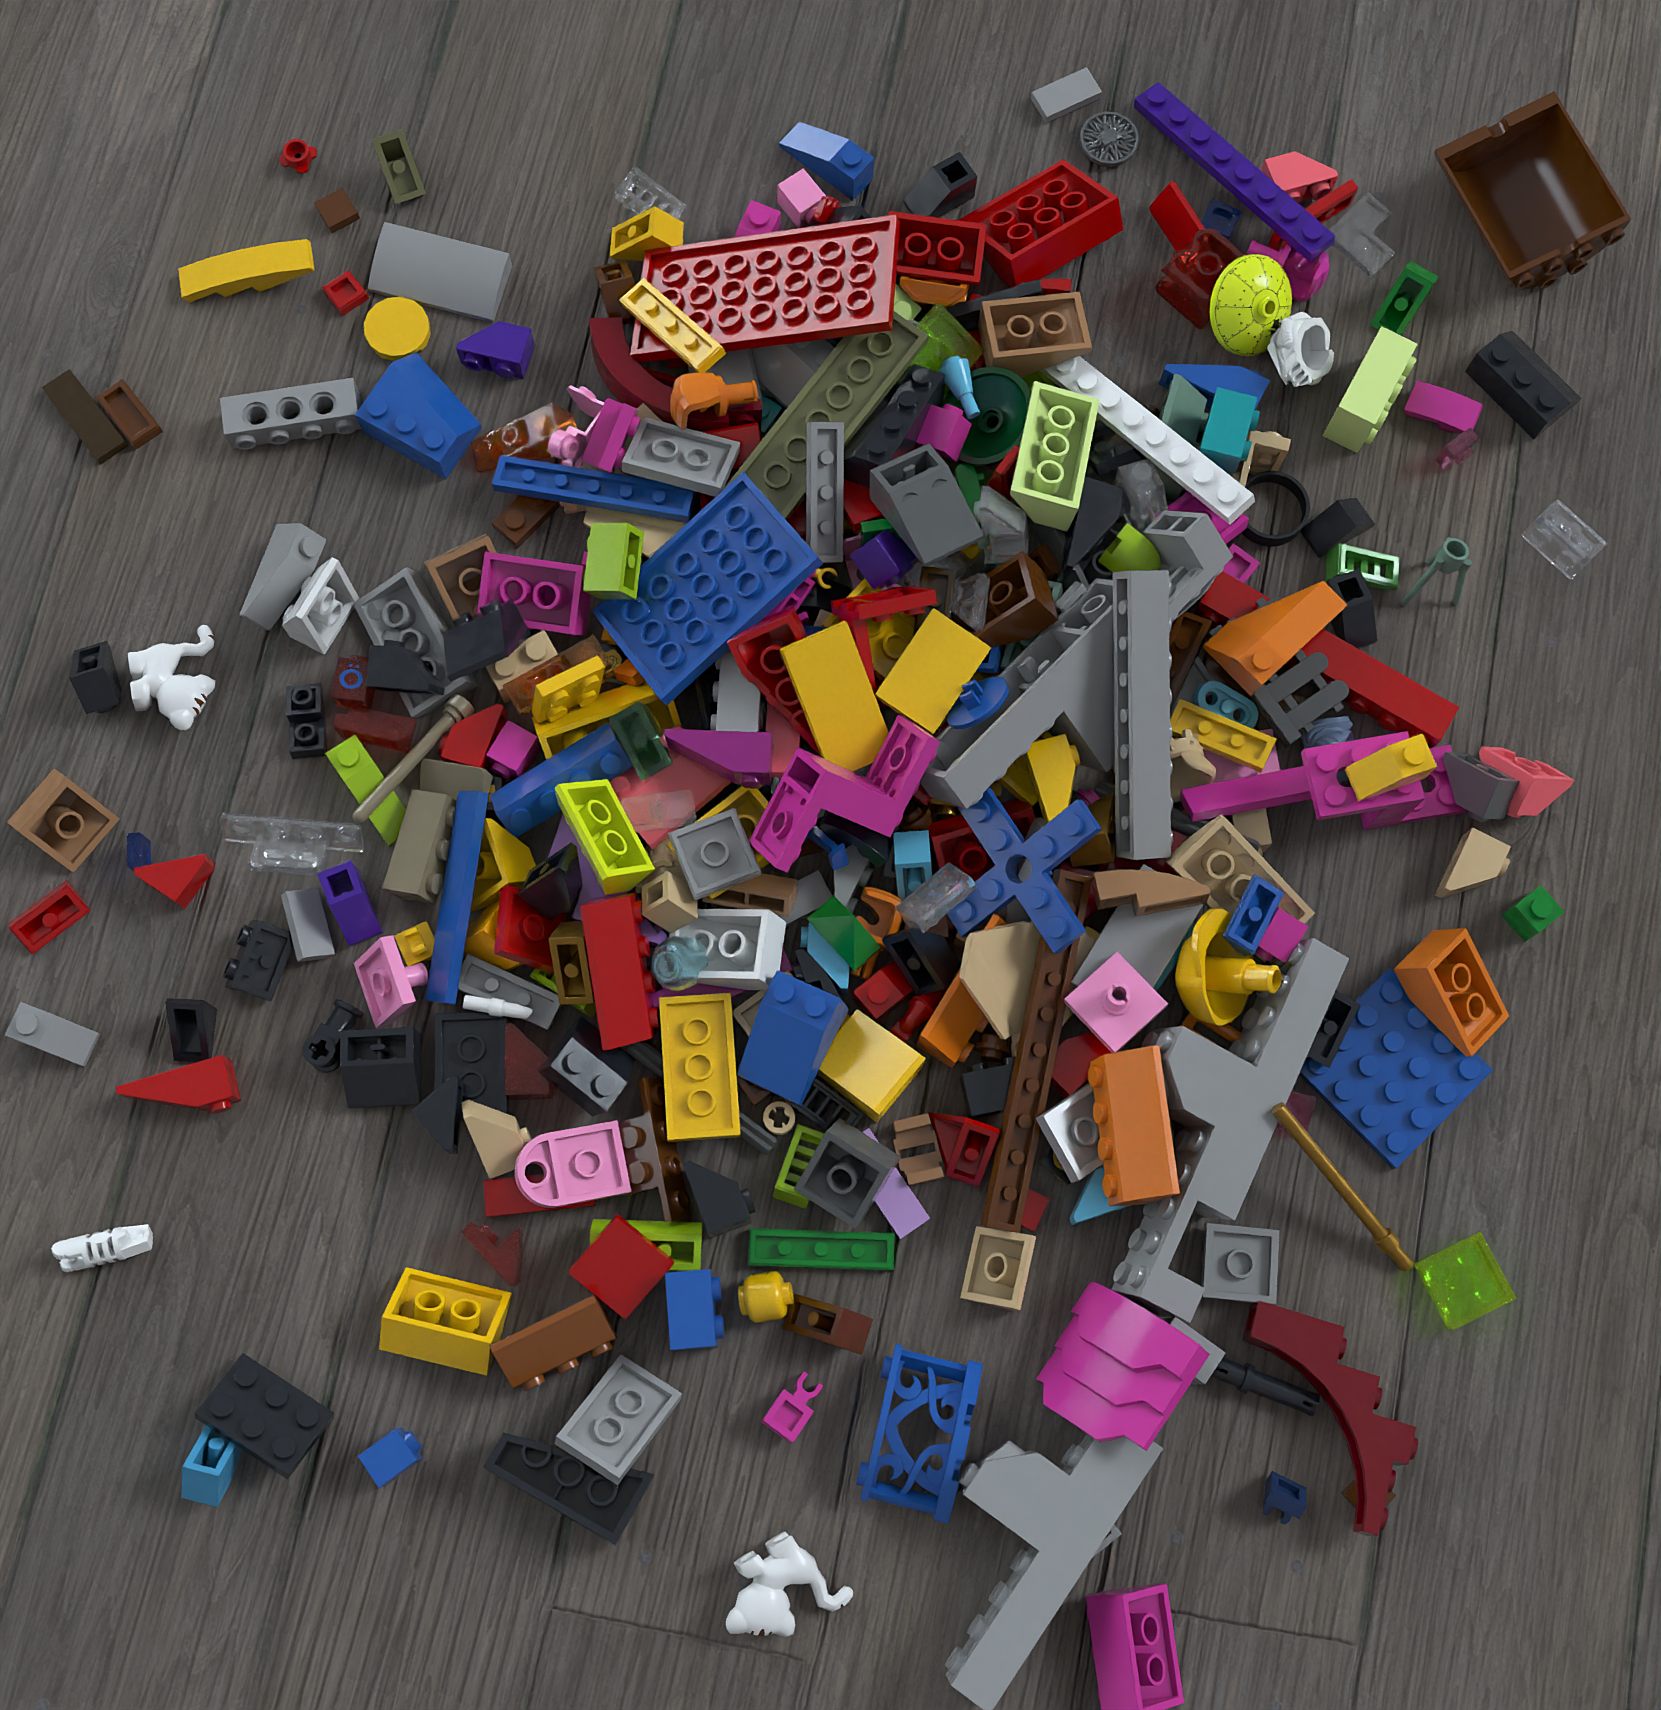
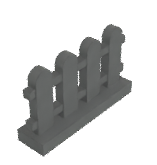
M1261 597L1255 604L1258 607L1257 609H1260L1283 598L1274 597L1266 601L1264 597ZM1235 617L1231 618L1230 620H1228V621L1226 622V624H1227L1228 622L1232 621V620H1235L1236 618H1235ZM1220 624L1219 626L1211 630L1208 633L1206 640L1209 641L1221 628H1223L1222 625ZM1301 649L1294 655L1298 661L1297 665L1279 677L1275 673L1268 680L1269 684L1266 686L1263 684L1252 696L1244 690L1285 748L1295 743L1302 736L1299 733L1300 729L1303 728L1306 733L1313 730L1315 727L1311 722L1332 708L1337 713L1344 708L1341 701L1349 693L1348 685L1342 680H1335L1330 684L1325 682L1320 674L1328 667V658L1323 653L1315 652L1307 657ZM1312 680L1319 691L1298 705L1291 694ZM1282 700L1290 710L1288 713H1285L1278 704Z

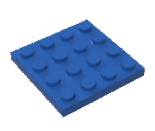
M1389 968L1356 1000L1360 1006L1330 1068L1323 1067L1306 1057L1299 1076L1392 1169H1396L1493 1070L1476 1053L1472 1057H1466L1408 998L1397 975Z

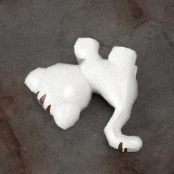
M201 625L198 628L197 633L201 641L198 644L181 643L172 645L160 643L146 650L128 653L129 669L133 679L130 682V688L136 711L147 710L152 705V699L157 698L159 712L168 717L175 728L186 731L191 727L194 718L202 712L207 696L214 690L216 681L205 675L192 677L183 674L173 675L181 657L204 656L214 647V634L210 627Z
M783 1532L766 1542L765 1545L770 1556L762 1560L759 1554L751 1551L734 1562L738 1573L748 1579L753 1578V1582L739 1592L735 1607L730 1610L726 1618V1628L730 1634L747 1632L751 1635L767 1636L775 1633L779 1636L787 1637L794 1634L796 1625L794 1615L789 1610L788 1596L783 1591L785 1586L809 1583L813 1589L818 1607L831 1612L846 1606L853 1597V1590L850 1587L843 1586L835 1595H829L826 1581L818 1570L815 1558L805 1549L800 1548L792 1536Z

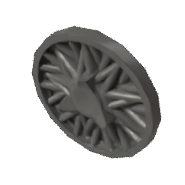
M1105 111L1096 113L1086 120L1080 131L1079 143L1082 152L1090 161L1100 166L1114 167L1124 164L1133 157L1138 148L1139 134L1136 126L1128 117L1118 112Z

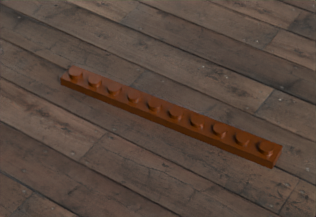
M1062 869L1054 870L1052 881L1083 925L1092 878ZM1041 935L981 1220V1225L1020 1233L1041 1130L1036 1118L1045 1111L1066 1009L1064 999L1069 994L1080 938L1060 953H1053L1043 936Z

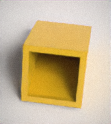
M857 1009L852 1016L846 1014L817 1074L877 1124L920 1072L926 1058Z

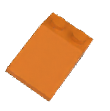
M1466 928L1432 930L1394 968L1408 998L1466 1057H1472L1509 1017Z

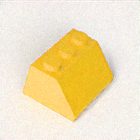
M406 1267L382 1315L379 1350L487 1376L494 1359L490 1345L500 1341L512 1293Z

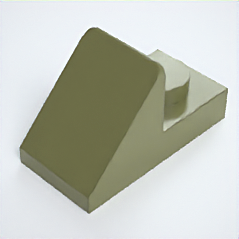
M403 129L371 139L395 204L426 194Z

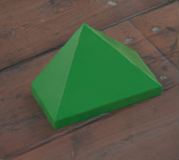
M834 895L807 918L854 972L881 949L880 945L857 918Z

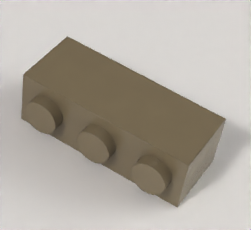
M412 789L382 889L400 899L436 905L438 895L443 888V878L446 871L457 800L448 794Z

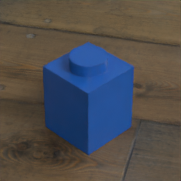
M403 1427L395 1428L358 1457L378 1488L387 1486L423 1459L419 1453L422 1445L411 1430L405 1432Z

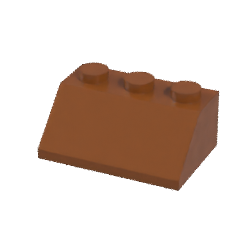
M593 1295L490 1345V1349L512 1388L523 1386L524 1391H528L544 1383L543 1375L557 1369L560 1375L579 1366L577 1359L588 1353H591L592 1357L595 1358L613 1349L611 1342L618 1339L602 1301Z

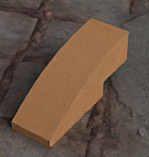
M1147 870L1095 872L1091 882L1097 910L1133 903L1136 917L1205 904L1211 894L1209 886L1168 873Z

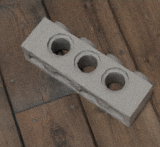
M354 378L220 398L224 435L232 449L248 450L261 444L272 443L280 445L293 439H318L325 434H350L355 430L361 429L355 416L361 407V398ZM326 408H333L327 414H320ZM299 413L296 418L287 419L291 414ZM266 418L263 423L254 425L258 419Z

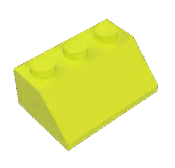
M608 779L562 783L555 787L558 805L605 895L628 892L655 870Z

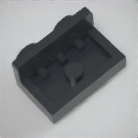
M1110 427L1100 430L1094 429L1087 464L1098 476L1124 466L1128 475L1133 480L1140 478L1138 466L1142 462L1138 450L1133 446L1131 447L1126 440Z

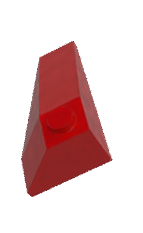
M792 605L761 619L757 624L728 640L727 644L742 675L759 689L766 697L765 699L773 707L775 706L790 722V725L820 754L779 650L808 637Z

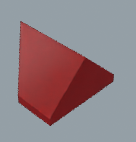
M928 1112L946 1170L945 1176L979 1187L1000 1129L967 1117Z

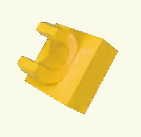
M427 921L394 935L407 966L417 965L418 963L424 964L432 959L435 936Z

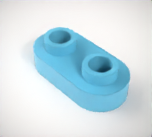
M1218 681L1203 682L1194 691V705L1247 727L1253 728L1258 720V710L1254 702ZM1208 692L1213 698L1211 704H1207L1205 701V696ZM1236 709H1238L1240 712V718L1238 721H1236L1233 717V713Z

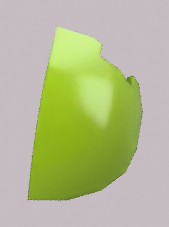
M1126 523L1098 560L1099 563L1112 573L1158 570L1161 567L1160 556L1154 545L1128 523Z

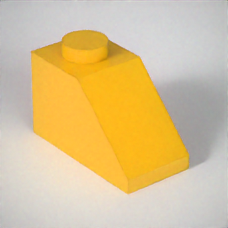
M654 206L612 228L610 257L616 260L644 261L645 250L683 245L684 222Z
M1420 734L1388 745L1347 766L1345 771L1359 802L1423 780L1437 765L1424 735Z

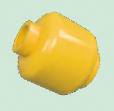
M777 1271L749 1275L745 1278L743 1285L738 1287L741 1313L743 1316L748 1315L749 1319L754 1323L782 1319L787 1313V1305L794 1303L791 1282H784L782 1276Z

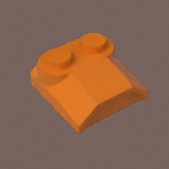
M901 276L899 284L902 290L919 306L933 304L939 305L941 309L966 301L969 284Z

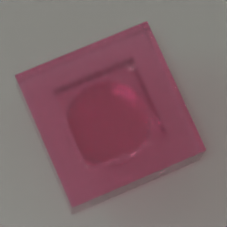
M1471 428L1467 429L1444 447L1436 461L1443 469H1446L1454 462L1457 465L1462 464L1474 453L1471 448L1479 437Z

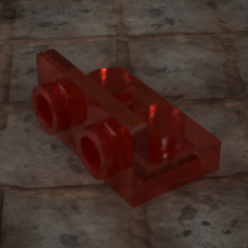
M351 705L347 715L336 714L333 727L342 739L347 740L356 735L363 744L408 753L417 723L412 718Z

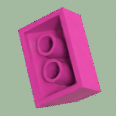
M1167 1583L1112 1589L1087 1595V1618L1090 1625L1093 1647L1092 1656L1095 1661L1098 1698L1101 1710H1165L1183 1704L1184 1698Z

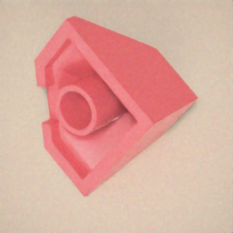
M1481 746L1479 756L1482 762L1520 781L1506 812V815L1520 818L1521 815L1537 816L1570 788L1574 782V779L1546 763L1535 759L1532 762L1525 758L1515 757V752L1504 748Z

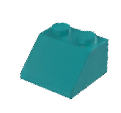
M1217 387L1199 451L1227 474L1236 473L1240 460L1247 461L1252 442L1247 441L1246 438L1248 430L1255 431L1260 411L1254 410L1257 397Z

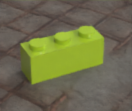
M610 1219L592 1220L590 1244L610 1223ZM626 1220L674 1260V1265L669 1270H700L702 1222Z

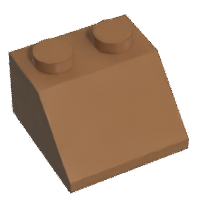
M53 769L7 823L74 873L120 819L62 773Z

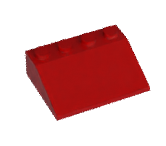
M1064 159L959 219V221L987 224L983 257L998 277L1011 288L1023 282H1031L1043 278L1124 230L1118 197Z

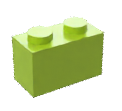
M591 523L590 536L587 539L588 554L586 569L583 574V591L599 599H636L644 532L629 523Z

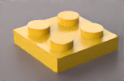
M598 655L535 685L532 714L538 724L546 720L550 722L562 718L569 709L580 705V707L587 706L598 698L605 669Z

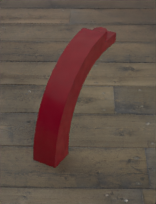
M622 317L589 318L592 354L599 374L610 392L620 403H626L635 408L644 403L663 422L676 425L670 411L673 389L655 379L638 363L636 358L631 357V350L624 335ZM757 399L756 403L729 405L726 415L721 417L716 415L713 405L704 412H700L699 409L693 410L688 414L686 428L704 432L758 422L761 430V399Z

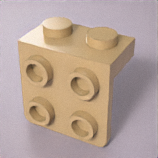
M1250 431L1247 441H1251L1252 445L1247 461L1240 460L1236 473H1229V475L1245 487L1248 473L1255 475L1264 471H1278L1289 451L1291 439L1284 438L1280 434L1271 431Z

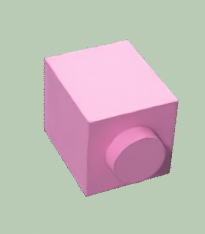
M803 168L777 185V203L798 228L818 223L812 217L822 196L826 197V195Z

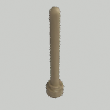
M459 694L451 696L444 704L445 709L441 719L354 811V821L357 823L364 822L437 744L443 735L449 731L453 724L474 714L473 706Z

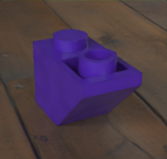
M498 321L458 342L456 350L461 364L471 370L481 371L484 369L496 372V374L504 378L518 377L524 379L535 343L531 328Z
M887 529L850 555L873 590L883 583L887 588L895 584L914 568L911 561L916 558L907 544Z
M351 860L317 873L328 904L349 946L383 934L360 870Z

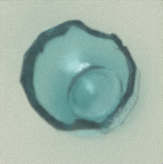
M673 936L662 941L655 948L652 955L651 970L653 977L664 989L672 991H682L697 984L699 972L708 966L705 947L696 938L687 936Z

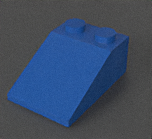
M777 970L760 1003L737 1076L801 1106L849 1010L841 998Z

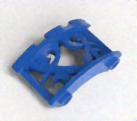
M896 1344L893 1357L885 1355L880 1378L887 1379L869 1462H861L856 1484L863 1486L860 1500L868 1502V1498L931 1513L934 1514L933 1520L948 1524L959 1484L958 1478L961 1462L965 1458L971 1430L969 1425L973 1409L976 1405L983 1363L968 1360L967 1365L903 1350V1345ZM906 1368L928 1374V1388L921 1391V1383L914 1375H912L914 1383L911 1387L905 1388L900 1382L901 1369ZM935 1376L959 1381L962 1383H950L936 1386ZM894 1390L899 1397L905 1400L888 1415ZM942 1398L941 1408L947 1404L953 1407L954 1413L950 1419L944 1420L939 1416L936 1399ZM929 1402V1412L934 1423L942 1431L952 1436L950 1444L939 1443L931 1445L914 1462L901 1441L897 1425L910 1412ZM885 1432L893 1453L879 1456ZM932 1454L939 1455L942 1458L941 1468L934 1470L929 1463L925 1473L921 1467L926 1459ZM883 1465L892 1466L893 1475L889 1478L890 1480L898 1478L904 1469L909 1474L905 1485L899 1487L877 1481L880 1468ZM914 1481H916L935 1495L911 1490L910 1488Z

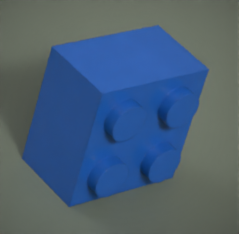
M711 1269L665 1273L670 1350L681 1351L718 1347V1339L725 1338L723 1316L716 1315L715 1301H722L719 1277H713Z

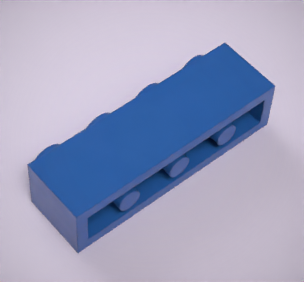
M608 722L490 794L496 815L509 833L517 838L561 811L555 792V787L558 784L604 779L610 781L634 765L626 747Z

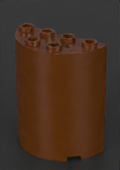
M1555 91L1503 116L1498 123L1491 127L1482 126L1435 150V158L1512 289L1524 290L1539 286L1540 289H1545L1554 284L1558 277L1568 272L1570 275L1580 272L1588 265L1587 261L1606 246L1615 244L1625 236L1623 230L1627 227L1631 218Z

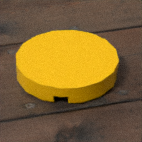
M391 297L376 303L367 313L364 321V335L369 346L377 355L387 360L396 361L415 352L417 353L419 350L422 351L427 346L431 335L430 322L423 307L414 300L404 297Z

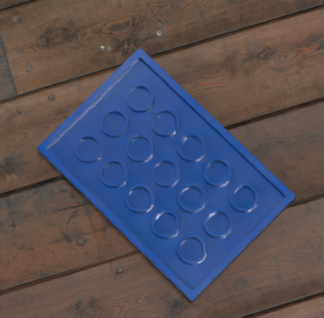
M742 472L640 566L636 599H604L592 612L659 699L668 705L730 649L727 644L728 640L757 624L817 570L823 562L752 480Z

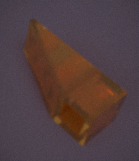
M550 403L471 441L477 472L482 473L496 470L500 455L535 461L555 457L549 453V440L557 430L566 431L569 426L577 429L574 415Z
M592 635L502 686L521 716L532 712L535 685L597 655L605 666L602 683L614 677L610 660L595 636Z

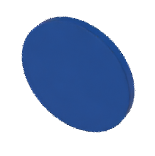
M990 677L979 682L972 680L963 684L962 688L964 691L959 695L947 713L946 721L954 729H966L979 724L995 713L1004 703L1009 693V685L1001 677Z

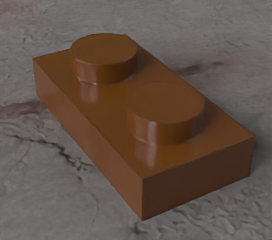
M518 495L492 522L493 528L516 548H519L560 506V502Z

